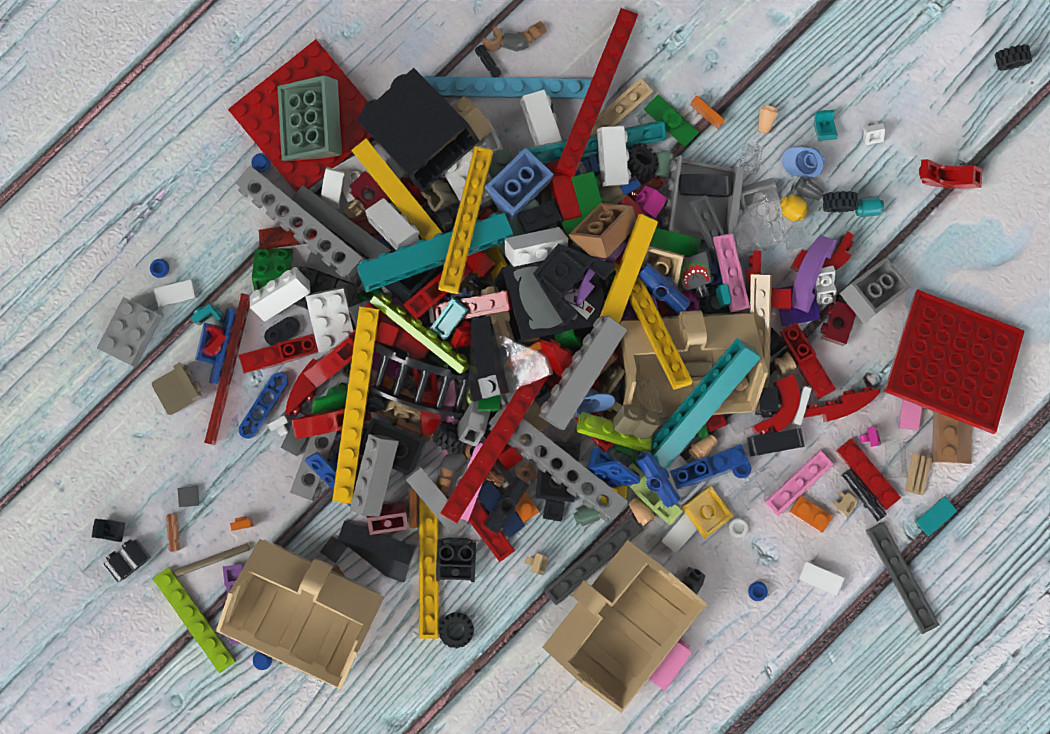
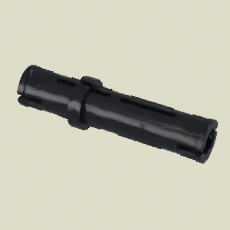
M852 468L841 475L860 498L863 507L870 511L877 522L887 515L877 502V498L872 496Z

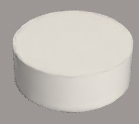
M735 518L729 522L728 531L733 537L740 538L747 533L748 525L743 519Z

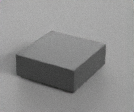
M198 486L177 488L179 507L199 506Z

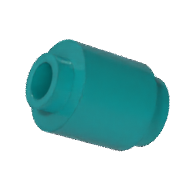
M879 197L860 198L858 209L855 210L856 216H879L881 211H884V202Z

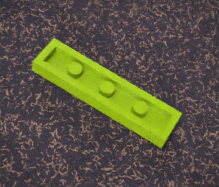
M581 412L578 415V433L642 452L651 451L652 436L649 439H641L633 434H622L614 430V421Z

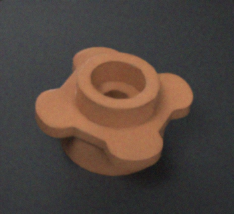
M526 462L521 468L515 469V474L526 483L531 479H536L538 476L537 472L532 469L530 462Z

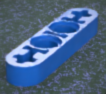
M275 373L271 376L239 426V434L243 438L251 439L258 433L288 386L286 375ZM282 376L284 384L277 386L276 390H279L277 394L274 390L269 389L271 385L274 388L277 383L274 381L275 378H281ZM268 392L274 395V400L271 403L264 401V395ZM260 408L263 410L264 415L261 419L254 418L253 412L255 409ZM250 418L252 421L257 422L258 425L256 426L255 424H253L251 427V430L253 432L251 434L247 433L245 435V430L243 428L245 426H250V424L252 423L248 421Z

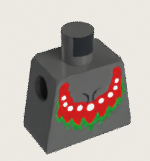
M709 250L683 259L679 279L686 291L695 288L699 299L710 295L706 284L714 281Z

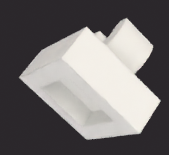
M875 121L872 126H868L867 123L864 124L863 141L865 145L884 142L885 127L883 123L878 124Z
M285 413L268 422L267 425L270 431L277 429L279 435L283 436L288 433L284 424L288 423L289 419Z

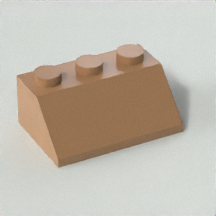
M600 203L569 236L590 256L608 258L633 231L636 223L633 207Z
M933 411L932 462L971 464L972 426Z

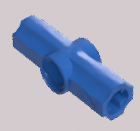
M646 263L641 268L637 277L653 291V296L657 300L664 301L678 315L680 312L685 311L691 302L674 287V282L671 278L662 276L650 263Z
M645 451L637 456L635 461L647 478V487L657 493L667 508L679 502L680 496L668 480L669 472L658 465L651 452Z

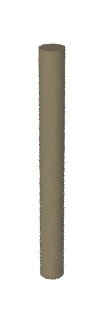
M246 543L175 569V576H182L249 551V545Z

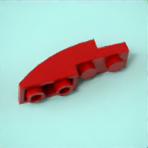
M467 262L462 280L474 271ZM442 272L403 304L415 320L448 293L439 290Z
M797 322L781 330V337L791 357L818 400L836 390L835 386L818 361L815 351Z
M356 329L304 372L316 388L352 360Z
M310 334L280 342L273 346L239 354L238 356L243 374L316 354L318 353L315 335Z
M541 339L540 346L547 362L562 379L563 371L573 362L574 352L564 347L560 348L561 344L552 339L549 342ZM595 380L592 387L597 389L600 381Z
M314 358L306 365L292 387L285 413L289 416L292 414L294 416L303 409L301 405L306 401L310 402L317 395L315 392L318 389L304 374L308 368L317 362Z
M411 367L415 390H417L422 373L420 369ZM432 373V375H429L422 401L436 404L438 388L436 376ZM420 410L419 421L422 436L434 434L441 422V414Z
M872 386L862 388V392L855 393V390L843 391V395L838 396L839 404L836 400L825 402L826 406L819 407L818 404L807 405L803 418L822 415L823 422H828L848 416L874 400L880 394V389L874 390Z
M345 406L292 419L295 439L342 430ZM367 410L365 411L364 422L372 419L371 412H367Z

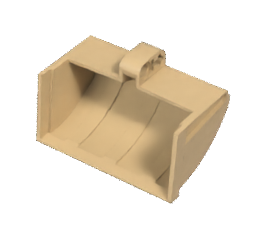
M700 310L680 312L679 316L661 317L683 362L712 360L714 366L736 338H739L756 350L761 358L746 375L749 385L741 392H737L735 388L713 415L755 412L768 371L754 315L747 312L702 314ZM621 319L619 324L627 329L619 342L620 367L625 370L621 378L624 398L623 405L630 404L640 409L653 410L659 414V419L670 418L700 381H693L691 385L673 390L639 319Z
M259 539L228 593L216 632L341 690L384 597L381 596L382 593L332 571L333 566L322 560L314 558L311 561L271 541Z
M627 540L592 585L583 580L571 596L578 603L542 648L581 684L622 713L707 603L671 572Z

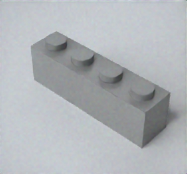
M368 435L351 501V511L362 516L380 517L399 441L382 435Z

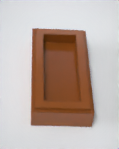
M410 489L409 528L418 527L419 495L414 489Z

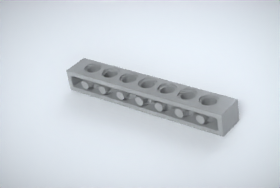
M249 166L235 182L239 186L238 191L247 198L249 195L253 199L251 202L259 209L265 208L267 210L266 215L272 220L277 218L281 222L279 225L287 232L289 230L294 232L293 237L301 244L306 242L309 245L307 248L315 255L319 253L323 257L321 260L329 267L331 265L337 268L335 272L342 278L347 276L352 280L358 273L357 265L364 259L252 166ZM257 187H261V190L259 192L254 193V190ZM271 198H275L272 204H268ZM286 209H289L288 214L282 216V212ZM298 221H303L300 227H295ZM313 232H317L315 238L309 239ZM326 244H331L329 250H323ZM345 255L344 261L337 262L340 256Z
M352 360L333 375L328 390L331 387H338L344 383L349 384L350 376L346 374V369L348 366H351ZM340 430L310 437L290 493L311 501L319 498L322 487H319L322 478L305 462V459L319 452L329 462L335 454L333 450L335 443L338 444L341 439L342 433ZM326 437L329 444L326 448H321L319 441ZM308 474L315 476V482L311 485L306 482Z
M505 403L500 408V411L490 420L488 425L491 426V431L507 407ZM522 418L507 444L513 448L515 446L519 448L521 455L526 459H533L541 471H548L553 475L551 478L560 485L563 483L567 486V491L575 497L578 495L582 498V503L589 509H596L599 512L598 516L604 521H613L628 501ZM521 436H529L531 439L530 444H523ZM538 447L545 449L546 455L544 457L537 455L536 449ZM552 460H559L561 468H553ZM569 471L576 474V481H570L567 478ZM583 484H589L592 487L590 494L583 491ZM599 496L606 497V506H602L599 504Z

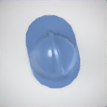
M790 147L782 156L784 169L789 174L800 177H817L823 171L824 162L826 161L820 150L809 147Z
M590 388L573 417H578L581 412L591 414L609 409L615 403V398L609 394H599L597 390Z

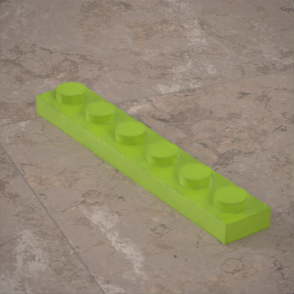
M382 293L373 296L370 302L457 372L461 374L469 369V362L464 355L456 353L449 343L437 338V334L434 331L426 329L422 326L420 320H415L414 317L412 318L408 315L407 310L393 303L391 297Z
M167 567L152 578L216 670L221 673L235 663L236 659L180 580L175 576L172 569Z

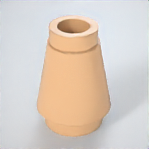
M763 105L759 113L758 132L769 134L778 115L777 108Z
M710 434L708 437L691 445L689 453L695 460L707 457L718 441Z
M638 497L628 503L639 524L641 523L643 526H646L655 518L654 511L639 500Z

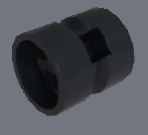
M460 200L450 204L448 209L444 207L434 212L437 224L444 234L454 229Z

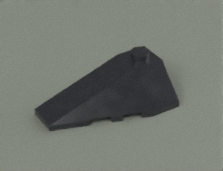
M491 316L471 321L468 384L473 402L510 393Z
M344 520L338 539L383 575L404 583L417 546L382 533L370 535L368 528Z

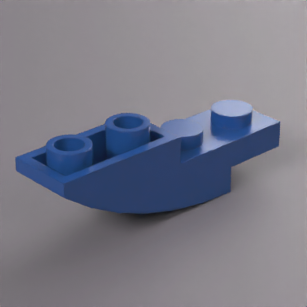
M742 444L713 456L704 457L670 471L676 488L681 489L726 474L735 468L748 464L749 461Z

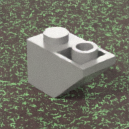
M472 400L456 428L459 441L475 447L486 431L490 411L478 412V401L473 402Z

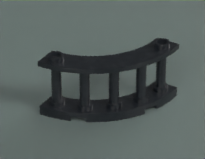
M376 343L374 351L381 354L382 360L375 383H369L370 394L383 396L416 409L448 415L454 419H460L464 416L466 411L461 408L469 386V369L460 374L450 365H448V368L438 366L437 361L423 357L417 360L409 357L410 353L400 348L384 343ZM393 359L399 362L400 369L394 389L390 390L382 386L389 361ZM410 367L420 369L422 373L414 398L400 394L407 370ZM432 373L441 375L443 378L436 404L422 401L429 375H432ZM454 378L460 379L462 382L455 405H443L450 382Z

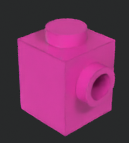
M644 186L637 195L635 202L642 209L645 216L656 218L666 203L667 198L657 190Z

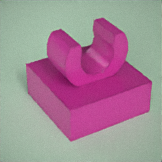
M877 426L867 428L868 434L859 435L861 443L870 441L871 447L881 445Z

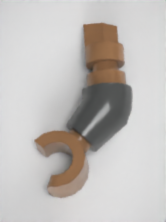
M541 20L530 26L528 31L505 33L504 36H502L501 31L497 27H494L493 36L497 37V39L490 41L487 38H483L482 44L490 52L499 50L502 45L503 48L518 52L528 48V44L532 43V39H538L547 30Z
M468 444L460 455L449 453L443 458L440 464V473L442 474L438 476L437 487L444 495L447 496L452 482L451 476L453 477L458 468L467 463V459L471 460L470 448L472 445Z

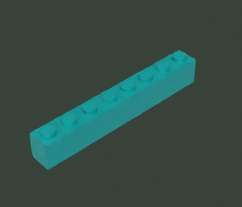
M494 213L488 219L476 220L468 256L505 243V238L513 237V232L505 213ZM453 229L446 234L443 232L438 233L429 240H419L410 247L402 246L396 252L380 254L376 259L361 261L357 265V272L365 292L444 265Z
M736 338L652 438L651 451L649 452H651L660 467L667 469L752 367L756 365L761 357L752 346Z

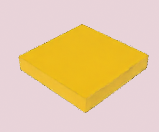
M711 485L681 507L704 539L734 517Z

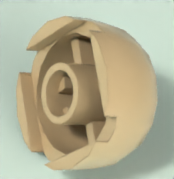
M402 388L400 394L411 398L415 397L411 390ZM387 399L386 411H382L385 417L397 421L399 418L409 419L408 422L410 423L420 420V409Z

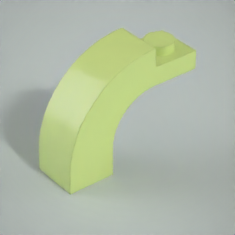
M632 463L628 469L639 476L641 480L640 483L627 487L670 526L683 511L676 504L667 508L657 493L647 487V478L644 473Z

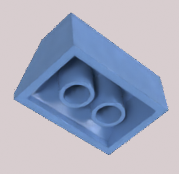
M525 148L485 188L496 207L512 220L550 183L554 174Z

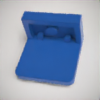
M600 448L593 449L587 469L607 483L609 487L618 488L620 486H631L640 483L641 478L621 462L614 460Z

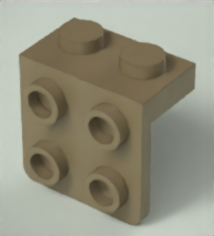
M180 362L173 366L174 370L152 382L155 393L169 415H173L203 398L200 393L202 391L197 381L194 382L191 377L193 375L188 365Z
M612 363L596 379L600 381L598 388L591 387V389L597 390L599 394L610 395L624 375L625 370ZM615 401L613 406L607 410L612 412L614 409L619 412L622 405Z

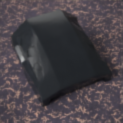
M449 537L438 539L436 581L466 580L475 582L476 540Z

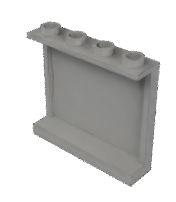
M681 155L674 158L670 164V171H672L671 179H669L667 184L669 196L665 203V209H667L666 216L662 220L664 230L697 237L705 241L688 204L702 196L680 195L679 177L681 174L731 176L732 196L708 197L724 234L733 233L735 241L744 168L736 167L732 169L682 159Z

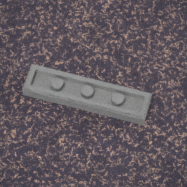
M421 466L405 477L406 481L452 536L468 524L461 518L456 524L440 514L448 499Z

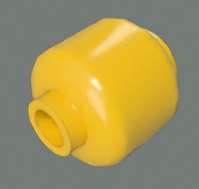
M791 194L788 197L784 196L779 203L781 207L780 214L791 222L802 221L808 212L807 202L795 194Z

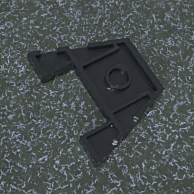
M558 243L533 275L560 319L567 326L578 313L563 300L567 293L588 269H591L605 281L616 266Z

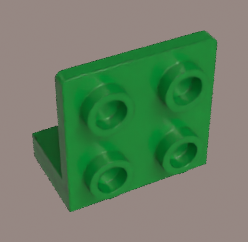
M255 249L252 270L254 291L261 289L269 281L277 279L285 271L292 269L293 249Z

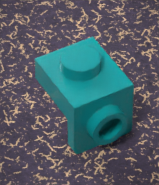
M834 110L815 112L813 125L818 141L837 139L838 134L834 123Z
M211 304L199 307L193 312L194 315L191 317L197 325H201L211 316H214L220 323L224 321L221 318L223 315L221 310L217 306L213 307Z

